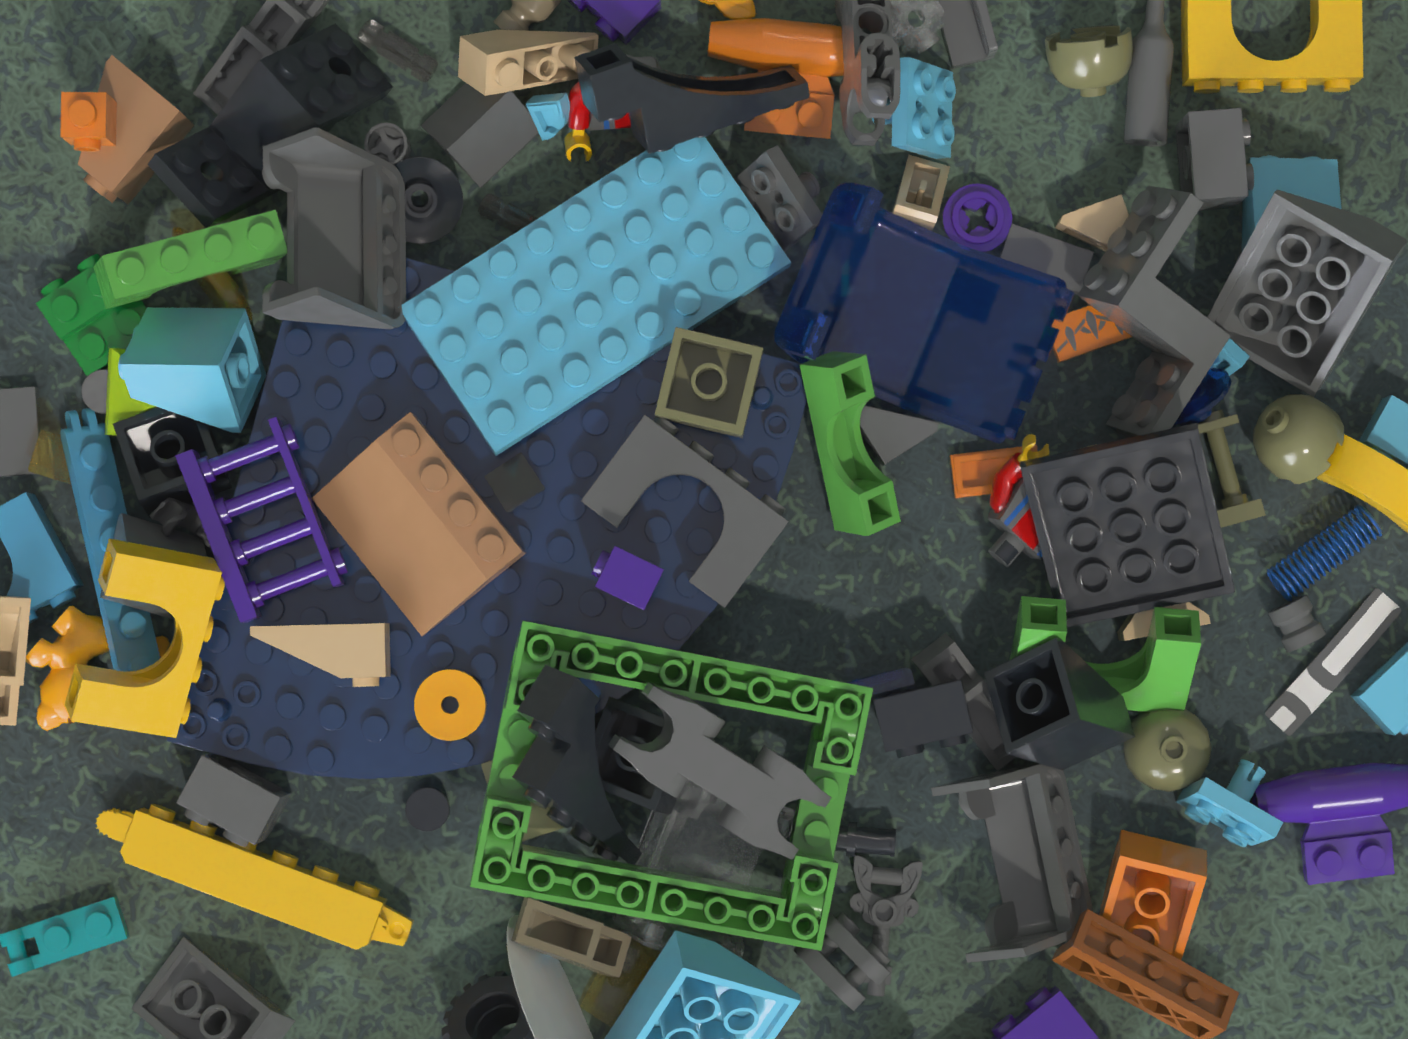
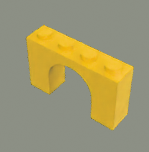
M1181 0L1182 86H1194V92L1201 94L1220 92V86H1237V92L1239 93L1264 91V86H1281V92L1298 93L1307 91V85H1324L1325 92L1351 90L1350 85H1355L1363 78L1362 0H1310V34L1305 48L1298 55L1279 61L1259 58L1248 52L1241 45L1232 26L1231 0Z
M109 538L98 578L106 596L154 604L167 610L174 617V637L166 653L157 662L137 671H117L75 663L64 705L71 721L176 738L180 723L185 724L189 717L190 698L187 697L191 683H197L200 677L202 659L199 657L202 643L208 642L212 634L213 617L210 614L214 600L219 601L224 591L225 582L222 572L214 558Z

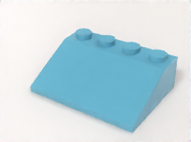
M675 930L604 1039H775L801 1002L800 994L715 941Z

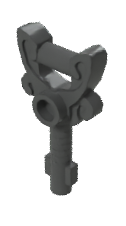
M855 855L853 858V870L860 892L853 893L850 897V907L854 912H862V919L866 923L873 925L872 942L888 957L890 928L901 925L905 920L904 916L913 917L918 913L919 905L916 899L911 898V895L919 883L923 864L921 861L915 860L903 866L902 869L873 866L865 857ZM871 883L900 886V891L897 894L882 897L871 890ZM886 965L885 967L892 973V967ZM891 974L879 986L868 977L864 981V983H868L867 994L884 996L885 985L891 984Z

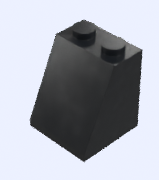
M1054 638L984 673L1005 751L1008 755L1065 770L1135 737L1124 697L1059 638Z

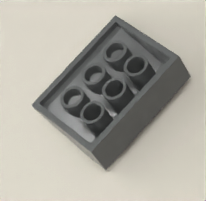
M1277 189L1207 318L1231 335L1230 339L1250 356L1248 359L1314 397L1333 371L1408 240L1369 217Z

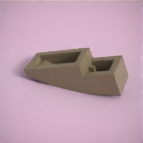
M524 897L511 941L598 974L620 978L632 935L604 926L603 923Z

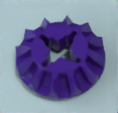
M969 184L956 190L948 199L942 215L945 234L956 247L973 254L991 251L999 246L1006 239L1012 225V211L1007 199L1000 191L986 184ZM985 204H988L989 207L986 210L984 220L993 230L977 226L969 234L966 233L970 218L961 207L967 211L976 212L979 208L982 209Z

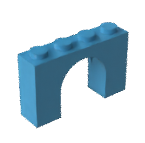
M25 492L1 505L0 538L8 551L13 567L12 583L6 596L31 598L30 624L38 619L35 612L51 604L52 608L56 609L74 600L77 597L74 590L84 586L35 494Z

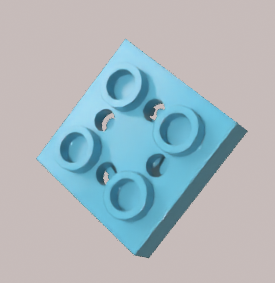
M911 57L900 58V101L889 120L885 119V125L892 124L891 146L934 159L951 158V144L955 136L952 124V101L956 94L953 72ZM887 99L886 106L890 104V99Z
M1241 759L1227 788L1205 777L1184 788L1176 802L1186 808L1184 813L1191 819L1204 825H1208L1209 822L1224 830L1222 835L1227 840L1238 846L1246 847L1247 844L1253 846L1275 838L1283 822L1250 803L1255 790L1266 772L1259 766L1256 770L1252 769L1255 765L1254 763Z

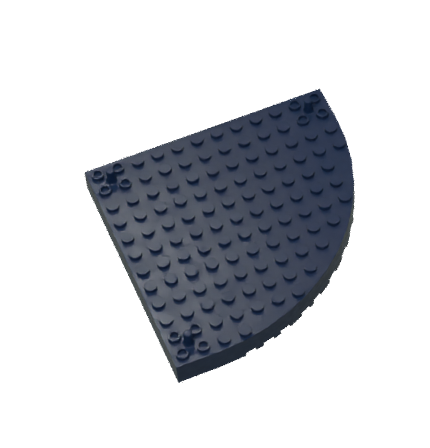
M406 258V302L454 271ZM282 320L248 444L273 435L268 419L277 417L281 419L283 426L290 423L300 448L293 450L312 498L372 442L411 412L417 416L524 549L526 554L427 634L421 636L313 501L331 549L339 547L347 565L348 572L342 574L345 584L333 587L329 576H325L264 600L265 605L259 607L262 617L247 623H240L225 585L221 599L219 601L214 600L210 614L213 617L211 637L208 642L202 643L199 657L202 659L200 677L197 683H191L187 697L190 698L188 720L185 724L180 723L177 737H167V741L254 765L304 775L357 779L428 775L478 765L492 760L511 662L522 620L679 650L719 604L689 582L690 578L716 545L722 533L724 516L717 495L706 483L697 478L686 475L668 476L653 483L643 493L618 528L581 502L582 498L643 416L646 415L651 420L656 417L655 411L671 344L495 456L406 321L402 326L389 330ZM763 354L743 439L669 421L679 429L674 437L688 447L693 440L715 456L710 462L713 466L723 473L729 467L750 482L746 490L759 500L764 494H767L776 501L793 453L807 401L800 363ZM280 451L242 465L234 497L288 477L289 473ZM293 493L232 517L233 522L226 525L232 540L240 539L243 542L305 518V514L297 494ZM310 534L249 558V563L243 565L249 582L256 580L257 583H261L322 558L314 537ZM614 546L664 569L645 610L595 587L599 578L591 575L603 550L611 554ZM390 623L391 677H379V686L353 687L352 678H339L250 636V626ZM446 669L461 670L472 675L482 686L487 702L486 713L480 726L467 737L454 741L440 740L428 734L419 724L414 711L415 695L421 683L433 673ZM577 677L600 698L595 706V714L605 708L609 696L619 699L634 689ZM448 696L443 700L442 706L447 713H455L459 704L456 698Z

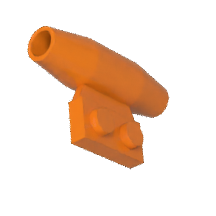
M771 18L711 21L708 57L756 69L758 72L791 65L808 82L810 98L795 102L793 106L786 109H775L758 115L750 122L745 123L744 131L830 139L835 95L828 77L844 76L842 27L832 24Z

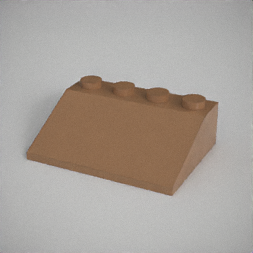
M411 412L372 442L311 498L421 636L427 634L526 554L524 549L417 416Z

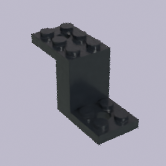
M335 23L260 59L209 127L155 153L148 165L205 228L212 227L280 191V189L269 188L263 179V146L312 128H320L329 133L337 122L385 98L393 86L382 75L381 70L371 63L353 43L351 37ZM202 173L211 177L212 180H208L207 178H205Z

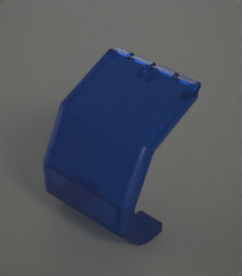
M851 182L843 183L836 187L829 197L776 326L774 338L777 345L787 356L800 363L809 360L815 361L817 357L832 351L866 354L875 397L902 409L998 444L1004 442L1006 438L1015 440L1026 414L1025 410L1018 409L1020 402L1030 404L1043 370L1035 367L1037 361L1047 362L1059 333V329L1052 327L1054 320L1064 321L1075 293L1068 290L1066 282L1056 276L966 247L881 208L879 204L883 193L873 187Z

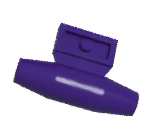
M1365 763L1309 770L1258 785L1251 798L1253 805L1285 823H1308L1302 838H1300L1304 880L1308 885L1395 874L1391 831L1380 815L1408 807V764Z

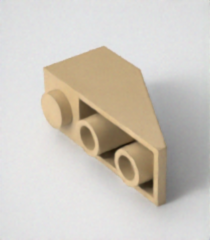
M492 30L460 36L458 77L484 96L578 79L574 57L598 49L599 35L590 32Z

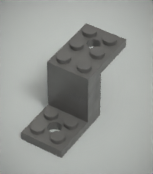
M1148 185L1146 190L1142 191L1134 199L1131 206L1132 212L1122 227L1118 228L1109 238L1108 249L1099 263L1087 272L1084 278V286L1078 294L1080 298L1152 351L1150 356L1138 366L1135 373L1136 378L1127 392L1120 396L1113 405L1112 415L1106 423L1107 426L1117 433L1128 437L1171 429L1231 336L1155 278L1203 204L1201 200L1189 192Z

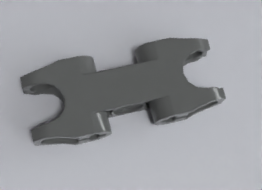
M835 0L836 16L842 24L844 77L840 83L839 92L843 129L853 145L874 146L883 133L885 119L889 120L900 101V53L897 43L892 38L890 0ZM866 28L870 30L872 34H866L861 29ZM889 96L890 104L886 106L887 98ZM863 112L868 119L874 118L875 130L872 133L858 131L853 124V116Z
M648 682L641 693L646 695L648 699L653 701L663 711L664 725L661 734L653 741L644 744L631 742L615 734L608 746L628 760L647 781L676 798L688 780L727 803L718 816L717 823L754 847L778 853L792 860L799 849L787 841L778 830L777 819L780 810L788 802L797 799L807 800L825 808L832 797L815 785L802 769L765 745L753 763L745 760L714 740L725 724L723 719L687 696L675 694Z

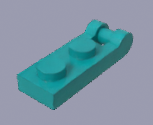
M114 896L0 934V943L2 947H7L11 963L7 965L10 975L13 977L127 939L130 935L118 898ZM35 937L39 953L28 957L23 941Z

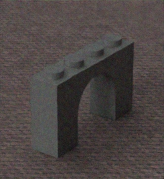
M644 415L582 498L581 502L618 528L643 493L656 481L668 476L686 475L706 483L715 492L721 503L724 516L723 529L718 542L690 578L689 582L725 608L789 522L782 517L786 509L767 494H764L759 500L748 492L746 488L750 482L729 467L725 473L721 472L710 463L715 456L694 440L688 447L674 437L679 429L665 418L655 417L651 420Z

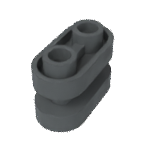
M829 912L822 950L797 946L793 950L849 1008L855 1011L866 999L858 987L868 977L879 986L891 974L885 967L891 960L873 942L866 947L856 937L860 932V928L845 913L841 912L836 917ZM838 947L856 964L846 975L828 958Z

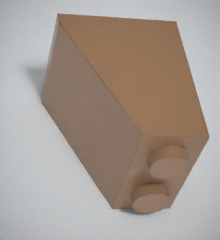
M111 55L106 61L98 92H107L117 102L116 146H101V151L96 152L81 151L78 165L88 173L83 181L111 203L118 197L126 204H129L155 173L148 165L155 153L183 140L194 127V124L163 96Z

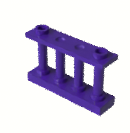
M277 417L268 419L273 435L211 459L208 456L200 458L199 453L191 449L175 456L218 567L222 572L223 580L240 623H247L262 617L259 607L265 605L264 600L325 576H329L333 587H339L345 584L342 574L348 572L339 547L333 550L330 547L293 450L300 448L295 432L290 423L283 426L281 419ZM280 451L289 473L288 477L226 501L223 497L216 499L210 483L217 480V475ZM290 494H297L305 518L243 542L240 539L232 540L226 525L233 522L232 517ZM310 534L313 535L322 559L261 583H257L256 580L248 581L243 565L249 563V558Z

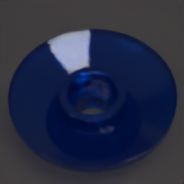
M1210 368L1174 425L1188 421L1190 423H1198L1209 417L1212 413V408L1230 390L1232 381L1228 372L1220 368Z

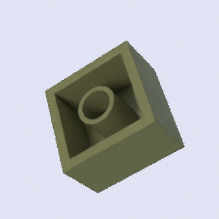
M676 327L655 416L665 418L667 421L743 439L763 356V347Z

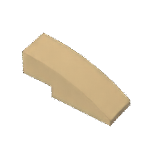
M0 596V725L16 726L19 687L24 685L30 597Z

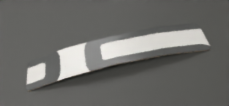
M1376 588L1319 655L1269 707L1265 715L1283 732L1291 736L1377 642L1401 613V608L1380 589Z

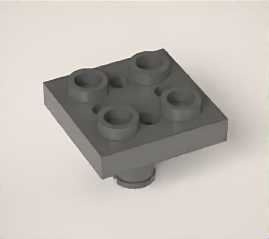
M778 145L765 151L734 179L784 252L825 220L813 201V198L820 191L817 179L810 172H803L797 176Z

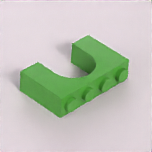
M272 210L103 255L95 264L94 271L105 308L109 309L149 298L159 290L197 278L226 271H232V275L275 264L287 254V246L277 212Z
M1021 596L1010 660L1054 638H1059L1065 642L1067 634L1066 600ZM1154 607L1148 637L1139 652L1120 662L1109 664L1086 663L1124 697L1127 710L1151 712L1172 709L1184 711L1201 646L1199 611Z

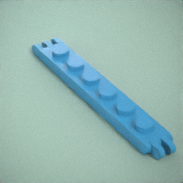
M90 408L82 409L84 426H81L76 410L66 411L65 421L67 428L61 429V442L113 669L117 671H137L154 664L160 659L150 612L100 598L102 588L98 582L109 538H114L118 516L121 513L127 514L109 435H105V423H97L95 411Z

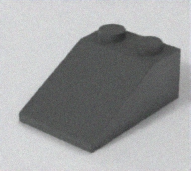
M185 937L182 938L131 1008L166 1039H283L295 1022L292 1017L268 997Z

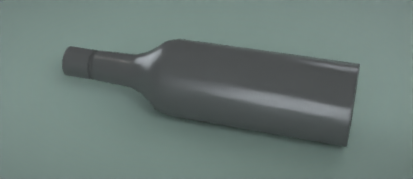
M1147 0L1144 24L1138 34L1132 39L1133 51L1132 62L1128 71L1123 142L1129 145L1157 147L1167 144L1174 44L1164 25V0Z

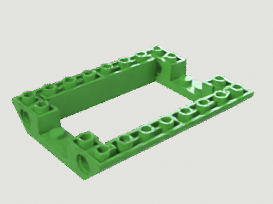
M522 620L511 662L477 834L470 887L821 951L839 864L833 858L849 777L850 775L856 776L873 688ZM548 665L574 677L641 690L650 682L664 690L687 696L694 700L813 722L804 772L815 785L832 798L825 808L817 806L810 801L798 799L790 843L794 844L799 850L792 860L786 857L780 891L522 844L524 833H527L532 805L523 796L526 789L512 776L537 736L528 730L531 723L517 709L543 667Z

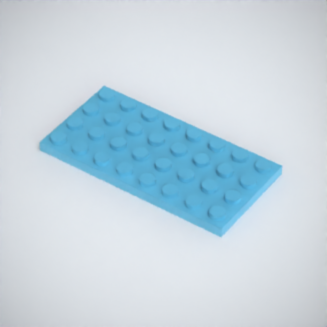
M696 137L676 144L672 149L664 152H653L651 154L647 151L642 152L402 304V312L406 319L405 321L495 456H497L671 344L676 327L693 330L791 266V261L705 137Z

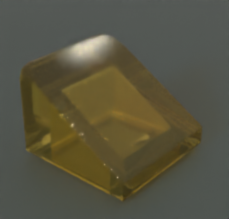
M41 429L28 471L71 484L61 436Z

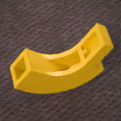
M1344 434L1342 446L1337 442L1334 452L1327 460L1331 466L1319 475L1317 479L1360 498L1385 514L1408 533V470L1378 451Z

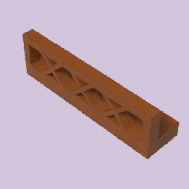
M1089 909L1080 914L1071 939L1057 948L1052 958V961L1193 1039H1211L1226 1031L1239 992Z

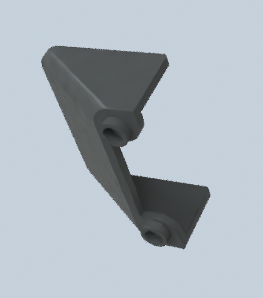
M312 128L263 146L262 175L265 183L271 189H280L287 192V282L278 280L269 283L262 293V313L279 320L389 330L402 326L406 320L402 312V304L406 302L405 185L399 170L392 163L320 128Z

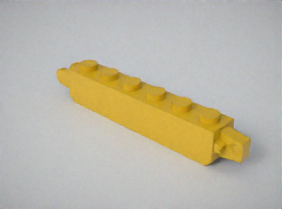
M151 804L149 810L141 808L136 810L135 814L126 810L121 811L120 808H113L112 810L102 811L103 813L98 814L99 817L96 818L97 822L95 824H97L96 829H99V833L107 834L109 838L123 843L120 852L125 863L357 950L368 945L372 940L404 946L411 932L414 920L386 905L388 899L378 896L381 890L378 887L357 880L354 886L338 881L339 873L318 865L314 866L313 871L297 865L299 858L279 850H274L271 856L256 850L257 844L254 845L249 842L246 847H242L226 838L215 835L217 828L211 824L203 826L192 820L190 825L175 820L176 812L166 807Z

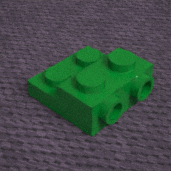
M94 254L82 261L77 266L80 274L68 282H65L63 278H59L46 285L40 291L44 298L36 302V305L58 338L64 341L86 376L108 367L109 348L127 349L133 336V330L136 325H139L147 309L143 300L109 309L105 308L94 271V266L101 257L99 254Z

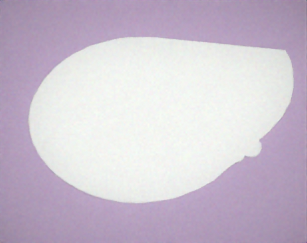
M518 915L512 916L507 926L509 964L520 1004L534 1038L593 1039L559 960L511 941Z

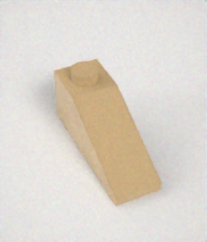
M390 623L250 626V636L339 678H352L353 687L379 686V677H391Z

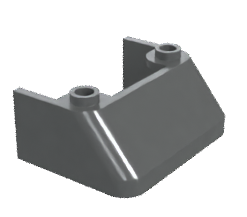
M1034 763L971 776L932 787L933 796L958 793L959 805L970 819H985L1002 904L990 909L985 920V933L990 945L965 954L967 963L1026 957L1070 940L1080 914L1086 909L1093 911L1063 770Z

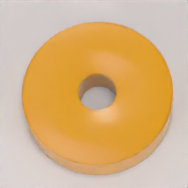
M456 669L441 670L427 677L419 686L414 700L415 715L421 727L431 736L445 741L459 740L473 733L482 723L487 707L486 696L480 683L472 675ZM448 696H452L458 701L459 707L455 713H447L443 709V700Z

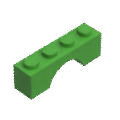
M832 351L799 364L834 530L869 536L901 522L893 482L874 465L865 449L861 436L860 417L862 409L870 399L875 397L867 355Z

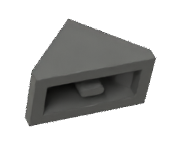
M868 406L863 407L860 417L861 434L882 466L935 434L939 426L938 422Z

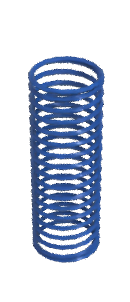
M1357 504L1354 510H1349L1348 514H1343V519L1338 518L1337 522H1332L1331 526L1326 527V531L1321 530L1320 535L1316 534L1315 539L1310 538L1309 543L1304 542V547L1299 546L1298 551L1293 550L1292 555H1287V559L1282 558L1281 563L1277 562L1275 567L1271 566L1270 569H1267V575L1279 593L1286 600L1292 601L1290 592L1295 597H1298L1296 589L1301 593L1304 592L1301 584L1306 589H1309L1306 579L1314 585L1313 577L1318 581L1321 579L1318 572L1325 577V570L1330 573L1332 572L1330 565L1337 569L1336 561L1339 564H1343L1342 558L1349 560L1347 553L1350 556H1354L1353 549L1356 552H1360L1359 546L1365 548V542L1371 544L1370 538L1377 540V536H1382V530L1371 513L1364 506ZM1362 512L1371 520L1378 532L1368 523ZM1351 513L1355 514L1359 523L1352 517ZM1346 517L1350 519L1353 527L1346 521ZM1340 521L1345 524L1347 530L1341 526ZM1334 525L1339 527L1342 535L1335 529ZM1329 529L1334 532L1337 540L1330 534ZM1323 533H1325L1328 536L1331 543L1326 538H1324ZM1318 537L1322 539L1326 548L1318 541ZM1312 541L1317 544L1320 552L1313 546ZM1306 545L1312 549L1316 558L1308 551ZM1301 549L1306 552L1309 560L1302 554ZM1295 553L1300 556L1304 565L1296 558ZM1290 557L1295 561L1299 570L1291 563ZM1284 561H1285L1287 564H1289V566H1290L1292 572L1294 573V575H1293V574L1291 573V571L1285 566ZM1278 565L1284 569V571H1285L1286 575L1288 576V578L1290 579V581H1289V580L1287 579V577L1280 571Z

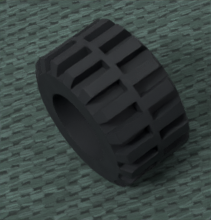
M496 971L494 977L491 978L487 974L478 977L479 982L473 986L468 983L462 988L464 993L460 997L455 995L450 1004L453 1009L446 1011L443 1018L447 1025L442 1028L443 1039H492L500 1029L516 1023L515 1027L501 1039H535L520 1004L512 973L508 976L505 971Z

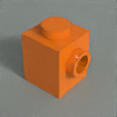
M61 92V138L70 145H74V150L96 152L101 151V146H116L117 102L107 92Z

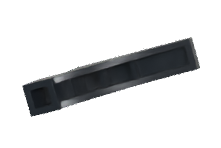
M616 43L574 57L583 104L599 123L606 120H618L624 117L626 113H629L632 133L649 154L670 150L676 144L696 137L710 136L716 130L736 123L750 122L758 115L775 109H786L793 106L795 102L810 98L808 82L791 65L738 76L703 77L677 74L651 67L628 57Z
M545 665L517 709L531 723L528 730L537 737L512 778L526 789L523 794L526 799L543 809L549 808L546 815L563 827L570 828L571 826L572 829L569 834L574 839L588 847L594 846L591 852L594 856L636 865L642 852L627 837L617 822L607 800L600 777L595 742V706L600 698L577 677Z

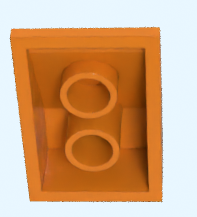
M1121 830L1110 866L1099 915L1182 960L1207 879V850Z

